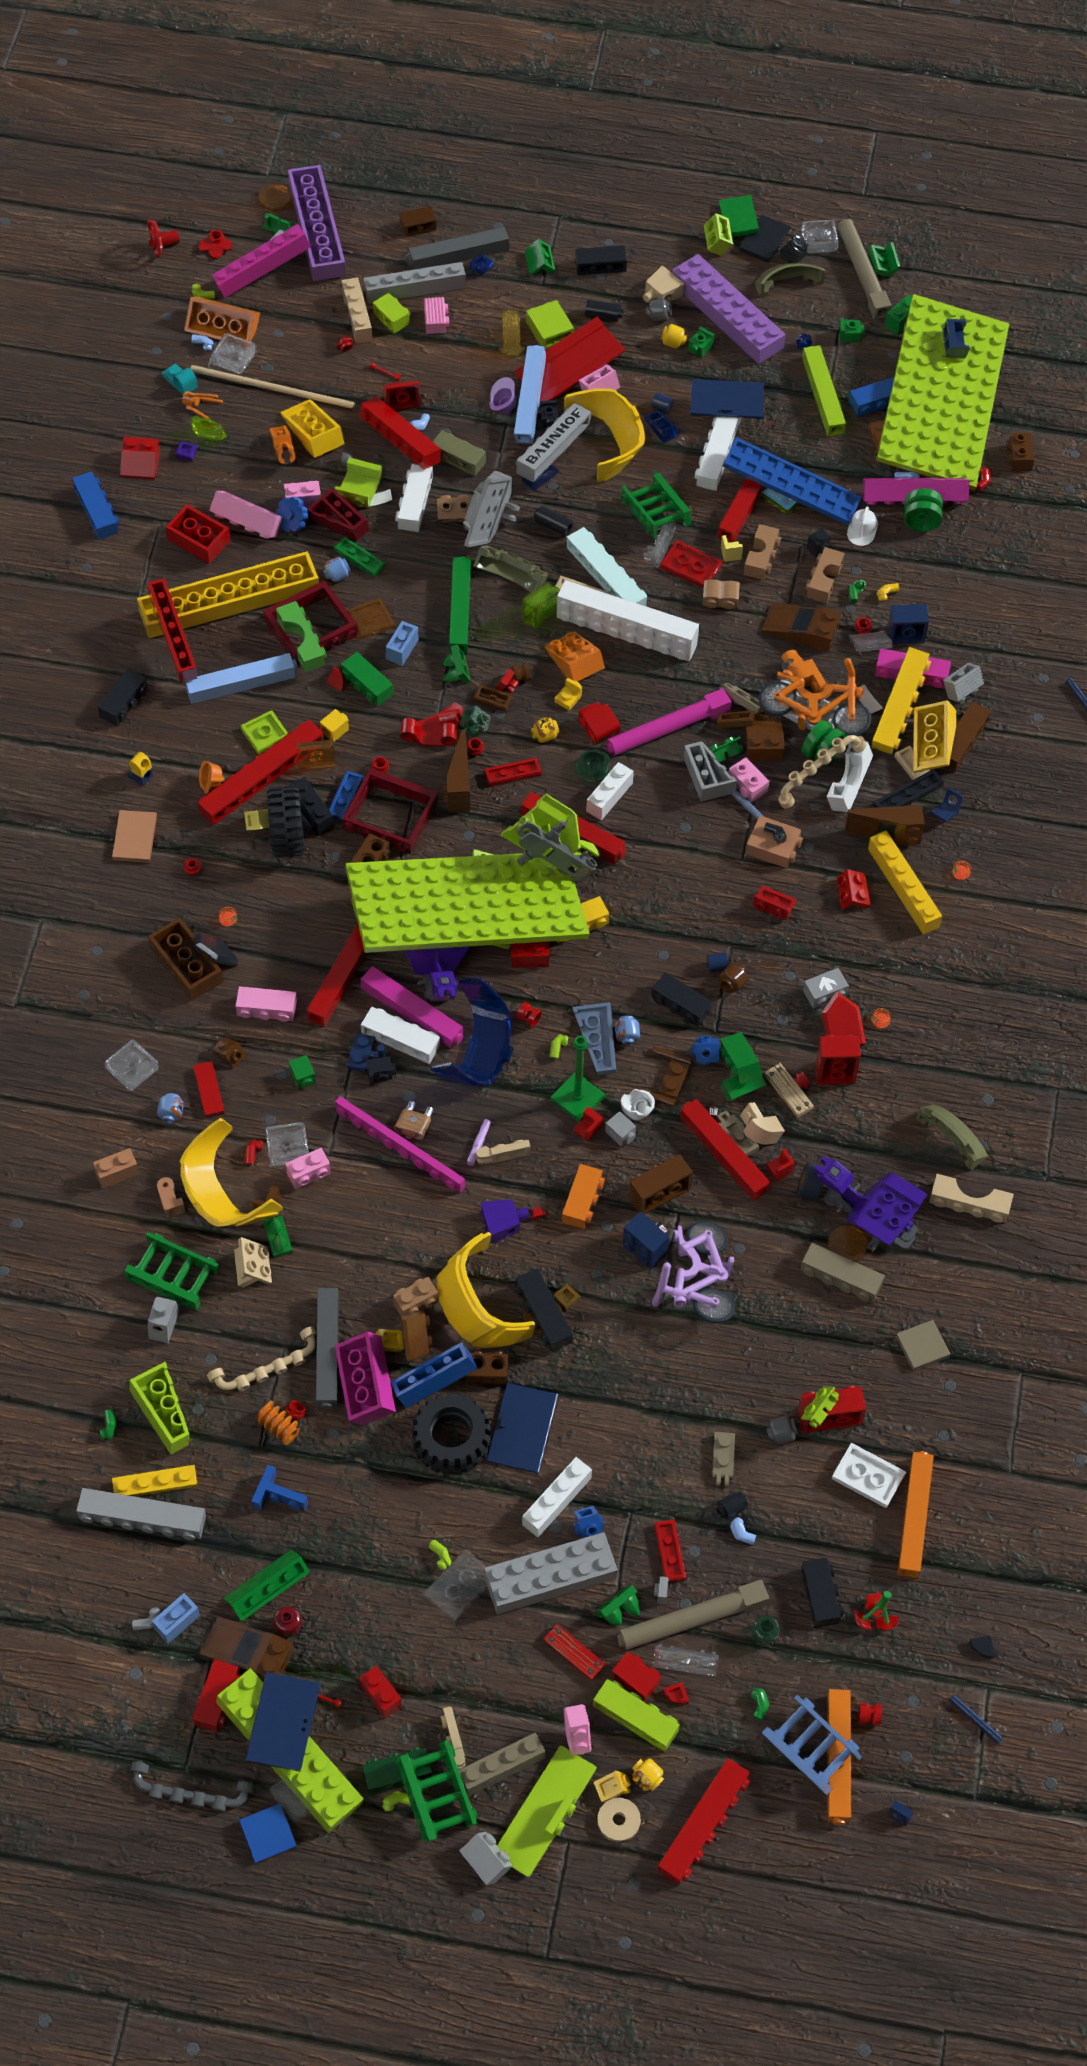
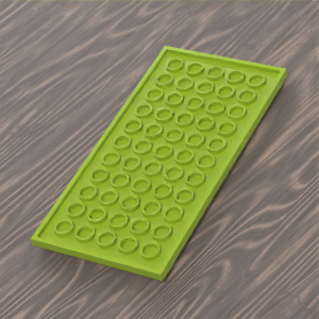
M913 294L876 461L931 478H968L969 489L975 491L1009 323ZM947 319H964L967 322L963 330L965 345L970 346L966 358L946 357L942 328Z
M524 853L346 863L345 866L365 953L589 939L590 933L575 882L571 875L567 873L561 875V869L557 868L553 871L535 858L531 861L528 860L521 866L517 863V860Z

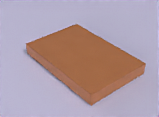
M119 811L112 855L113 860L150 863L157 820L156 812Z

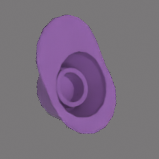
M503 377L494 383L491 389L490 408L509 416L511 410L517 404L515 384L512 378Z

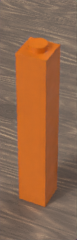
M925 1451L913 1452L911 1458L897 1573L899 1576L917 1579L921 1571L934 1455H930Z
M829 1689L827 1695V1723L847 1742L851 1739V1690ZM838 1740L827 1749V1767L845 1748ZM851 1755L831 1775L828 1782L832 1790L827 1795V1822H832L835 1826H844L851 1819Z

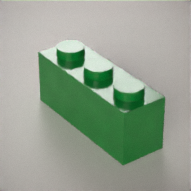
M358 652L341 663L343 678L346 681L349 680L358 692L361 691L366 699L371 703L373 702L377 707L394 695L393 684Z
M742 1032L720 1039L721 1047H719L721 1057L725 1059L727 1068H730L733 1078H737L740 1084L762 1078L760 1063Z

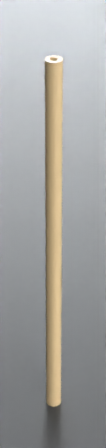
M191 365L190 368L195 373L354 409L355 402Z

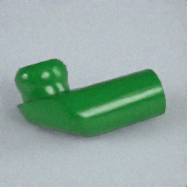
M862 579L854 582L848 588L849 602L851 604L858 602V594L866 587V582Z
M108 1409L104 1411L106 1429H100L99 1431L102 1440H110L113 1437L116 1425L114 1411Z
M755 1688L751 1692V1697L753 1700H756L757 1708L752 1717L757 1721H762L770 1704L766 1692L761 1688Z

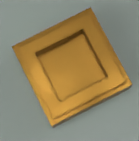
M566 1283L553 1295V1298L567 1312L580 1300L581 1296Z

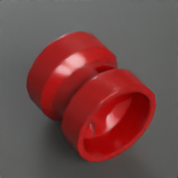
M524 1002L518 1009L516 1018L526 1021L527 1025L533 1028L539 1022L542 1011L537 1008L534 1009L531 1007V1004Z
M860 1703L858 1724L872 1723L873 1726H880L882 1705L875 1704L869 1706L867 1703Z

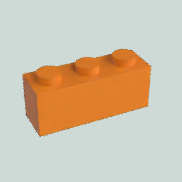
M583 1164L579 1165L562 1213V1223L585 1229L586 1224L591 1222L593 1212H591L592 1206L596 1207L599 1195H597L598 1189L602 1190L605 1178H602L603 1170Z

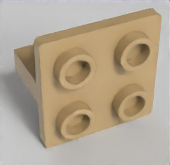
M243 1237L239 1238V1248L234 1250L238 1286L244 1288L256 1281L266 1284L271 1283L268 1248Z

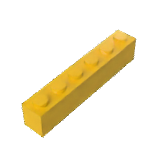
M909 647L872 740L871 748L891 755L894 749H898L901 741L899 735L900 733L904 734L907 723L904 722L906 717L910 718L913 710L911 704L912 702L916 703L919 692L916 691L918 686L922 687L925 680L923 676L924 671L928 672L931 664L929 653Z
M887 830L870 837L869 852L923 935L940 928L941 913Z

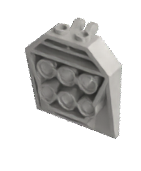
M494 471L487 479L480 482L474 490L464 520V529L469 531L464 546L473 547L488 544L500 527L503 518L516 521L514 515L505 513L506 507L514 511H519L520 509L519 506L508 502L512 490V477Z

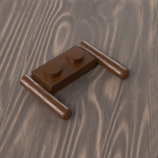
M654 1046L651 1049L652 1054L670 1059L671 1061L658 1094L650 1091L647 1092L654 1097L656 1102L674 1107L692 1063V1058Z

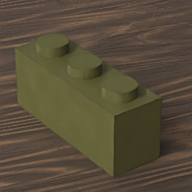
M441 431L433 441V443L441 448L440 460L473 476H476L486 463V451L455 437L451 433Z

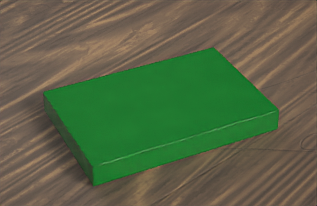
M751 195L719 200L721 215L729 218L732 237L759 233Z

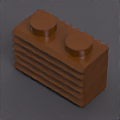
M421 206L418 209L404 210L399 213V222L405 237L437 230V220L432 206Z

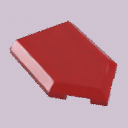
M836 991L821 1013L825 1035L844 1036L850 1034L859 1036L860 1045L866 1044L859 1006Z

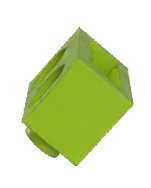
M715 213L704 224L708 251L721 256L733 245L729 218Z

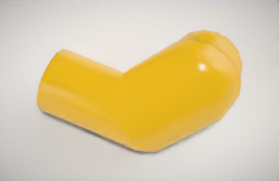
M899 584L883 585L877 591L878 600H887V593L899 592Z

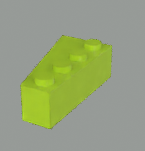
M166 1362L130 1380V1393L169 1453L173 1454L188 1446L189 1431L180 1409Z

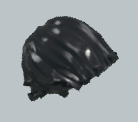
M793 233V236L786 245L778 249L777 252L786 262L797 263L806 256L807 244L801 235Z

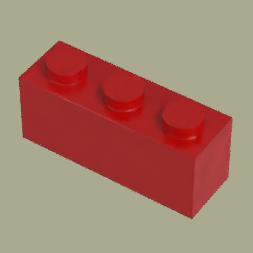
M214 1660L192 1716L193 1725L218 1733L220 1727L224 1726L227 1715L218 1706L216 1700L222 1691L242 1676L238 1666Z

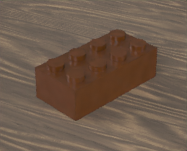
M180 917L148 936L151 950L191 1001L223 982L222 970L216 963L208 959L210 955H206L201 950L198 951L194 948V934Z

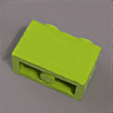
M390 293L373 302V314L393 334L410 324L409 310L403 307L398 299Z

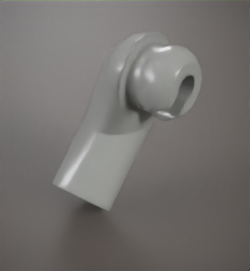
M157 1607L151 1608L148 1618L133 1620V1630L151 1629L153 1627L152 1620L160 1614V1609Z

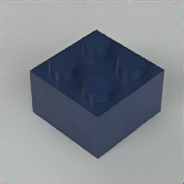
M927 604L891 605L887 625L889 644L925 643L929 625Z
M639 1212L624 1226L623 1247L627 1252L636 1255L642 1265H647L652 1269L668 1254L669 1236L642 1212Z

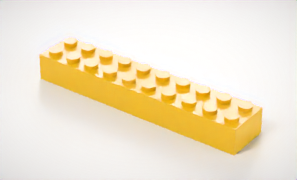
M306 551L169 589L182 628L185 629L281 602L318 584L319 578L309 553ZM149 595L137 598L139 612L148 637L152 638L163 635Z

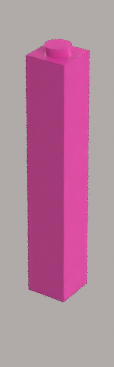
M372 966L360 979L362 990L411 1023L417 1024L421 1029L436 1033L440 1037V1042L450 1049L462 1041L464 1037L463 1026Z

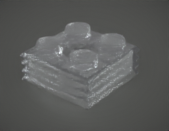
M835 220L802 222L801 232L802 238L807 244V253H831L838 251L839 243Z
M226 333L211 355L212 364L242 374L256 353V344Z
M134 1039L130 1040L105 1061L106 1069L129 1091H133L159 1069L158 1061Z
M304 1122L265 1128L271 1167L286 1165L287 1162L309 1153Z

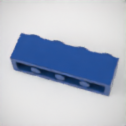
M894 377L850 391L849 404L857 417L888 407Z
M89 472L72 478L74 490L98 539L118 534L117 526L120 525L118 517L116 515L113 516L112 505L107 503L106 493L100 489L101 484L98 477L95 478L93 473Z
M461 1342L391 1381L397 1398L408 1408L475 1371L477 1367L471 1353Z

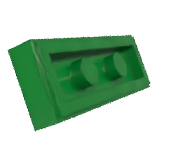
M346 537L334 546V552L374 578L386 567L383 561Z

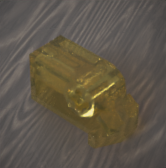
M502 310L503 347H499V354L509 358L518 357L525 353V347L520 345L519 310Z

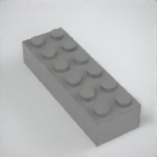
M605 1532L486 1567L484 1578L496 1614L498 1615L617 1578L618 1569Z

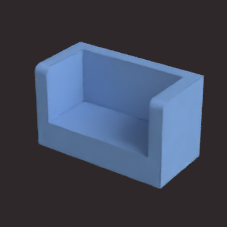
M404 621L400 623L386 646L387 660L403 666L418 641L417 626Z
M183 1593L152 1620L154 1630L169 1644L194 1622L200 1614L198 1607Z

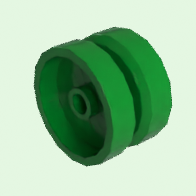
M925 488L909 492L904 500L903 521L905 525L919 532L932 531L938 528L942 522L943 499L941 495L934 490Z
M821 720L808 734L801 752L808 758L815 757V760L819 758L817 755L819 750L827 749L828 751L833 747L832 741L835 738L844 739L846 734L838 728L833 729L832 724ZM838 753L831 757V761L828 764H822L821 766H828L835 759Z

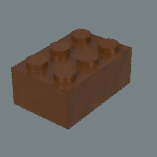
M681 1154L675 1157L671 1156L659 1166H652L648 1172L634 1176L630 1181L628 1199L638 1213L642 1212L645 1215L691 1190L693 1171Z

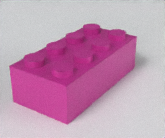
M367 1331L335 1345L348 1420L363 1426L396 1412L382 1336Z

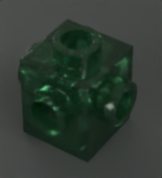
M475 705L463 710L459 725L471 735L477 736L487 732L490 716Z

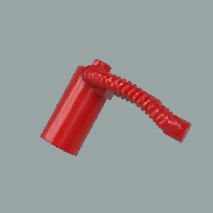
M154 220L147 221L150 233L148 243L150 246L152 245L156 258H160L163 246L180 243L177 230L161 233Z

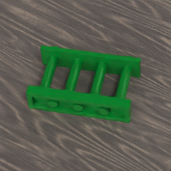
M660 473L653 474L652 485L631 493L625 485L622 486L621 500L623 504L630 508L642 523L646 532L650 533L654 539L657 538L656 528L678 520L685 527L691 525L690 509ZM653 491L659 494L640 502L635 499ZM660 501L666 503L647 512L643 509ZM667 511L674 512L673 515L657 521H653L651 518Z
M147 1232V1243L150 1245L138 1266L133 1267L128 1264L124 1271L126 1279L197 1311L200 1306L197 1293L210 1272L216 1275L219 1274L218 1263L213 1258H205L169 1242L160 1234ZM159 1248L167 1252L165 1258L155 1274L146 1273L144 1269L156 1249ZM174 1256L185 1260L173 1282L168 1283L162 1279ZM192 1264L203 1268L190 1290L186 1291L180 1288V1284Z
M448 1740L440 1743V1750L414 1760L406 1754L395 1760L424 1844L437 1839L436 1834H438V1831L465 1821L468 1828L477 1824L476 1810L474 1807H471L454 1759V1747L452 1744L449 1745ZM444 1759L448 1771L421 1781L416 1778L414 1772L416 1768ZM451 1779L455 1792L428 1802L424 1800L422 1795L423 1789ZM457 1800L459 1801L462 1810L461 1814L436 1823L431 1821L430 1810Z

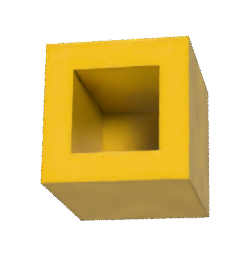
M335 709L320 721V730L334 743L349 730L348 717Z

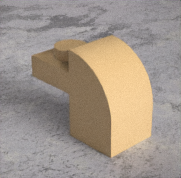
M755 1102L748 1103L740 1115L746 1124L743 1132L756 1143H777L785 1131L776 1116L763 1117Z

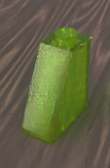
M547 583L524 597L522 621L537 630L557 608V596L560 589Z

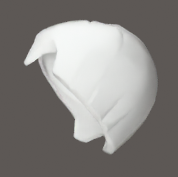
M634 1089L630 1094H624L621 1098L622 1111L628 1118L635 1121L647 1117L655 1104L654 1097L644 1090Z

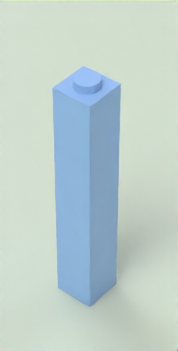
M527 346L514 430L516 443L533 444L546 362L544 346Z
M290 653L197 676V679L185 682L186 690L191 704L296 678L295 670H298L295 659L292 660Z

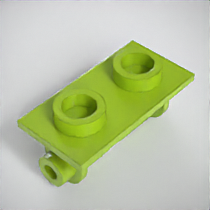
M823 1386L820 1388L813 1402L805 1408L801 1419L810 1420L809 1424L814 1428L820 1426L828 1415L823 1408L831 1411L838 1401L839 1394L834 1391L835 1387Z

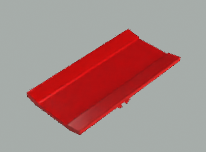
M598 316L545 350L546 362L540 401L553 400L572 386L580 384V379L603 367L626 351L604 326ZM524 365L514 371V374L521 383Z

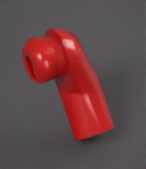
M986 467L980 468L979 477H981V480L977 483L976 487L978 491H982L991 482L990 470Z
M254 1139L247 1145L244 1164L254 1165L256 1150L262 1151L264 1147L262 1140L257 1141V1139Z

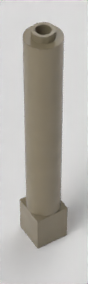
M843 219L837 228L868 298V307L873 319L886 318L887 312L892 307L887 293L880 286L851 219Z
M761 1579L740 1586L737 1591L619 1630V1635H617V1640L620 1647L629 1650L742 1611L747 1613L768 1606L769 1596Z

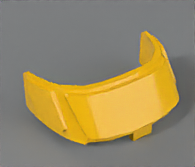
M589 389L568 394L564 397V411L574 403L591 411V415L602 419L615 437L621 456L597 464V481H607L619 474L644 445L645 434L640 415L635 405L632 406L625 397L613 389Z
M219 1118L202 1131L186 1148L180 1159L181 1179L188 1198L197 1212L216 1227L231 1225L237 1227L258 1223L277 1216L278 1212L283 1210V1207L273 1199H269L248 1214L240 1212L232 1204L217 1180L213 1168L215 1154L221 1142L233 1129L222 1118Z
M490 1232L484 1235L481 1233L474 1237L447 1261L448 1264L438 1274L436 1281L439 1302L449 1324L453 1326L463 1339L478 1348L513 1345L530 1339L535 1329L534 1321L508 1323L489 1315L472 1288L467 1276L465 1263L467 1257L489 1248Z

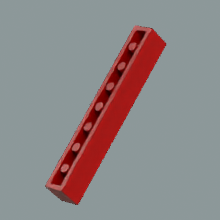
M310 719L305 723H301L297 729L286 734L281 741L273 744L263 754H259L250 764L244 765L239 772L231 775L223 784L216 786L208 795L201 797L198 801L199 813L214 826L324 744V732Z

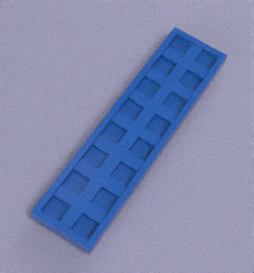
M737 437L722 465L726 469L847 526L862 497Z

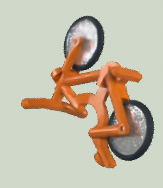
M850 658L844 660L848 671V682L846 685L825 683L822 692L810 693L804 688L805 681L803 678L793 676V673L789 670H783L782 673L778 672L777 678L789 681L791 684L780 681L767 684L759 694V704L766 713L780 716L792 711L798 714V728L801 730L806 728V719L810 724H817L821 721L823 715L847 699L848 703L839 706L833 714L832 722L834 728H838L846 736H859L869 728L871 723L869 710L864 705L855 702L856 698H862L864 688L856 687L855 669ZM834 691L844 692L818 710L819 700H824L831 696ZM796 692L804 699L809 700V709L797 703Z

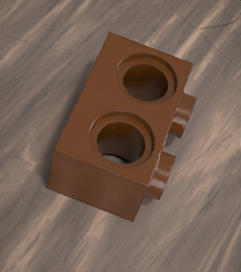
M369 833L354 856L352 863L387 861L391 854L389 842Z
M481 1351L471 1353L475 1364H479L482 1367L467 1374L466 1383L507 1385L508 1354H503L502 1352L488 1354ZM500 1365L502 1366V1368L496 1370L493 1368V1366Z

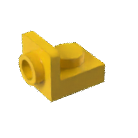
M567 678L565 680V687L555 697V703L570 711L582 697V686L577 681Z
M379 1329L375 1333L382 1336L384 1351L401 1352L404 1349L402 1331Z
M614 1771L594 1782L600 1800L603 1803L621 1794L631 1793L629 1787L631 1786L630 1780L623 1772Z

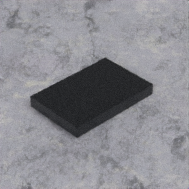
M761 214L757 220L759 233L748 234L740 245L739 251L769 263L790 232L791 226Z

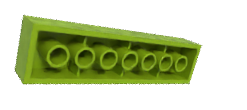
M251 1668L222 1691L216 1700L218 1706L249 1741L263 1687V1682ZM310 1736L301 1772L271 1766L328 1834L359 1808L363 1802V1797Z

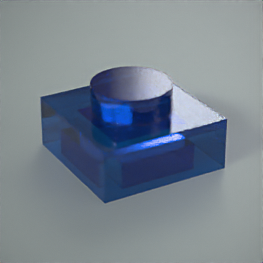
M481 253L470 262V267L483 275L493 267V261Z

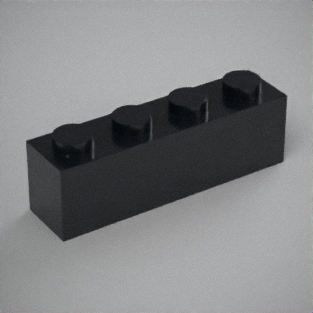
M538 1268L516 1277L515 1292L518 1297H522L526 1313H530L533 1317L532 1321L535 1323V1330H539L542 1334L540 1337L545 1347L548 1346L550 1351L553 1352L573 1343V1333Z

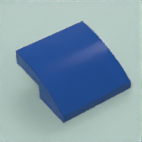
M280 1803L239 1819L255 1863L296 1846Z

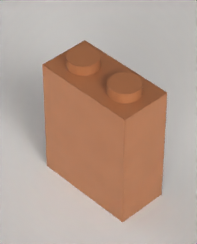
M759 816L747 842L746 854L788 868L789 863H793L795 860L796 847L800 848L803 840L800 837L801 829ZM766 822L783 827L787 836L784 843H777L772 833L764 831Z

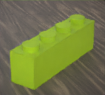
M607 1679L593 1699V1707L666 1752L679 1732L680 1725L678 1721L670 1715L665 1716L660 1713V1710L651 1703L646 1704L641 1701V1697L636 1693L627 1692L617 1681L613 1680L611 1682Z

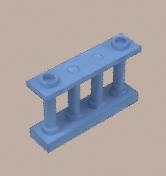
M796 1695L795 1699L801 1706L778 1730L775 1729L773 1732L767 1727L762 1733L818 1788L828 1795L832 1790L828 1784L831 1775L851 1754L859 1760L862 1756L858 1752L859 1747L851 1739L847 1742L813 1710L815 1706L806 1697L802 1700ZM806 1712H809L815 1718L814 1722L793 1744L787 1745L783 1741L785 1739L784 1736ZM821 1726L825 1727L830 1732L827 1738L808 1758L802 1759L799 1757L800 1748ZM836 1740L841 1742L845 1748L823 1772L820 1771L817 1774L813 1770L815 1767L814 1763Z

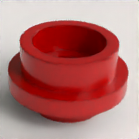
M347 337L341 338L337 344L338 350H341V352L351 350L353 348V340Z
M862 617L856 621L855 630L857 633L865 635L872 631L873 626L868 618Z
M472 738L467 742V752L470 755L477 756L483 753L484 744L480 739Z
M381 756L376 757L371 763L372 769L386 773L390 767L388 760Z
M197 858L187 859L183 864L184 871L190 876L199 874L202 869L201 861Z
M802 1071L795 1073L796 1078L794 1081L800 1089L802 1087L807 1089L808 1085L811 1084L809 1079Z
M293 1400L285 1407L288 1416H292V1419H302L305 1415V1406L299 1401Z

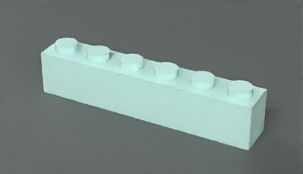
M583 527L567 536L566 548L605 591L610 592L612 596L646 606V593L639 589L634 579L630 578L624 568L615 562L614 557L605 551L603 545L595 540L591 532H588Z

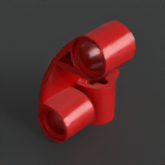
M454 702L443 711L420 721L411 718L403 719L401 721L400 738L411 743L426 746L454 745L457 742L458 725L462 724L463 707Z

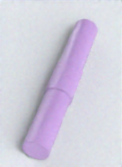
M484 1119L466 1162L468 1165H474L477 1158L476 1150L483 1145L491 1121L488 1119Z

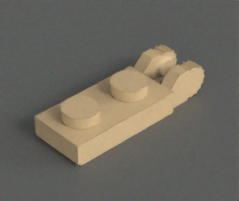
M517 1140L506 1145L498 1144L491 1149L487 1146L478 1148L476 1150V1161L481 1165L530 1156L529 1140Z
M452 1707L443 1708L444 1715L440 1716L443 1729H448L449 1736H446V1740H448L449 1745L452 1744L454 1747V1759L458 1770L466 1765L465 1755Z

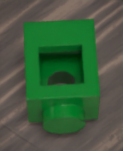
M840 318V342H860L861 335H864V325L860 324V320H844V318Z
M700 327L699 331L689 340L688 350L702 358L713 347L714 334Z

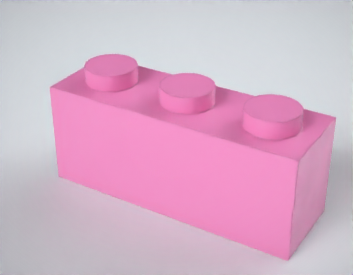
M239 986L236 1002L237 1016L243 1018L256 1017L263 1020L276 1019L282 1022L294 1021L297 1005L296 992Z

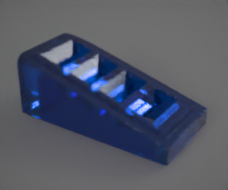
M660 410L644 417L645 421L663 443L678 436L676 426Z
M551 464L548 467L551 471L546 469L544 471L546 474L542 473L534 482L523 476L522 482L535 491L558 474L559 470Z

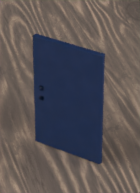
M691 379V415L763 419L764 383Z
M507 1383L487 1462L539 1474L558 1394Z
M266 1672L245 1758L246 1762L301 1772L321 1683Z

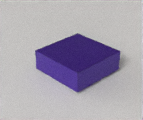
M180 441L175 454L176 458L193 461L198 449L197 444Z

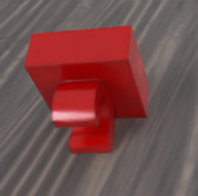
M509 669L495 689L503 691L506 688L507 691L512 693L519 684L516 680L511 679L515 672Z

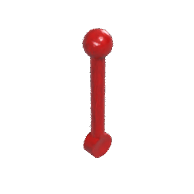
M374 363L369 364L370 369H376L389 376H392L396 381H399L401 379V375L398 373L393 374L387 370L375 366Z
M318 1694V1699L332 1703L336 1708L342 1706L340 1699L333 1700Z

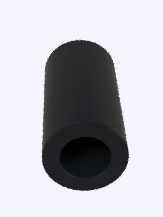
M587 300L585 317L596 318L598 316L599 319L618 322L619 319L623 318L624 309L619 304Z
M541 506L534 512L535 522L562 535L568 536L573 528L574 520L549 508Z

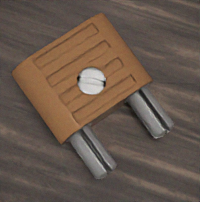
M409 1101L406 1109L402 1110L394 1131L405 1135L409 1139L422 1140L431 1122L430 1116L433 1108L427 1107L425 1113L421 1114L412 1111L415 1102Z

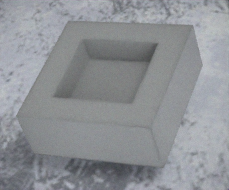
M660 1576L659 1584L655 1583L654 1596H658L657 1604H666L668 1577Z

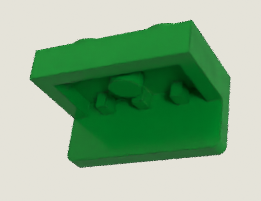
M889 242L885 248L870 245L868 251L875 274L892 278L900 268L894 243Z

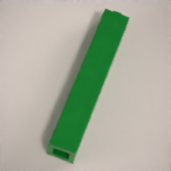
M453 557L450 654L452 653L451 647L456 644L464 654H468L470 557Z

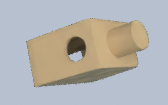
M661 266L646 281V293L643 294V299L646 303L658 299H665L667 302H671L684 295V283L664 266Z

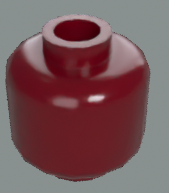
M285 1606L275 1613L274 1627L279 1635L292 1637L300 1631L302 1625L301 1616L295 1608Z

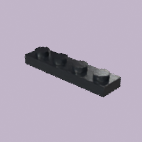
M932 769L874 801L873 806L875 808L908 806L942 787L944 781Z

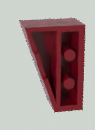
M334 488L330 489L307 508L310 521L355 541H358L370 531L367 519Z

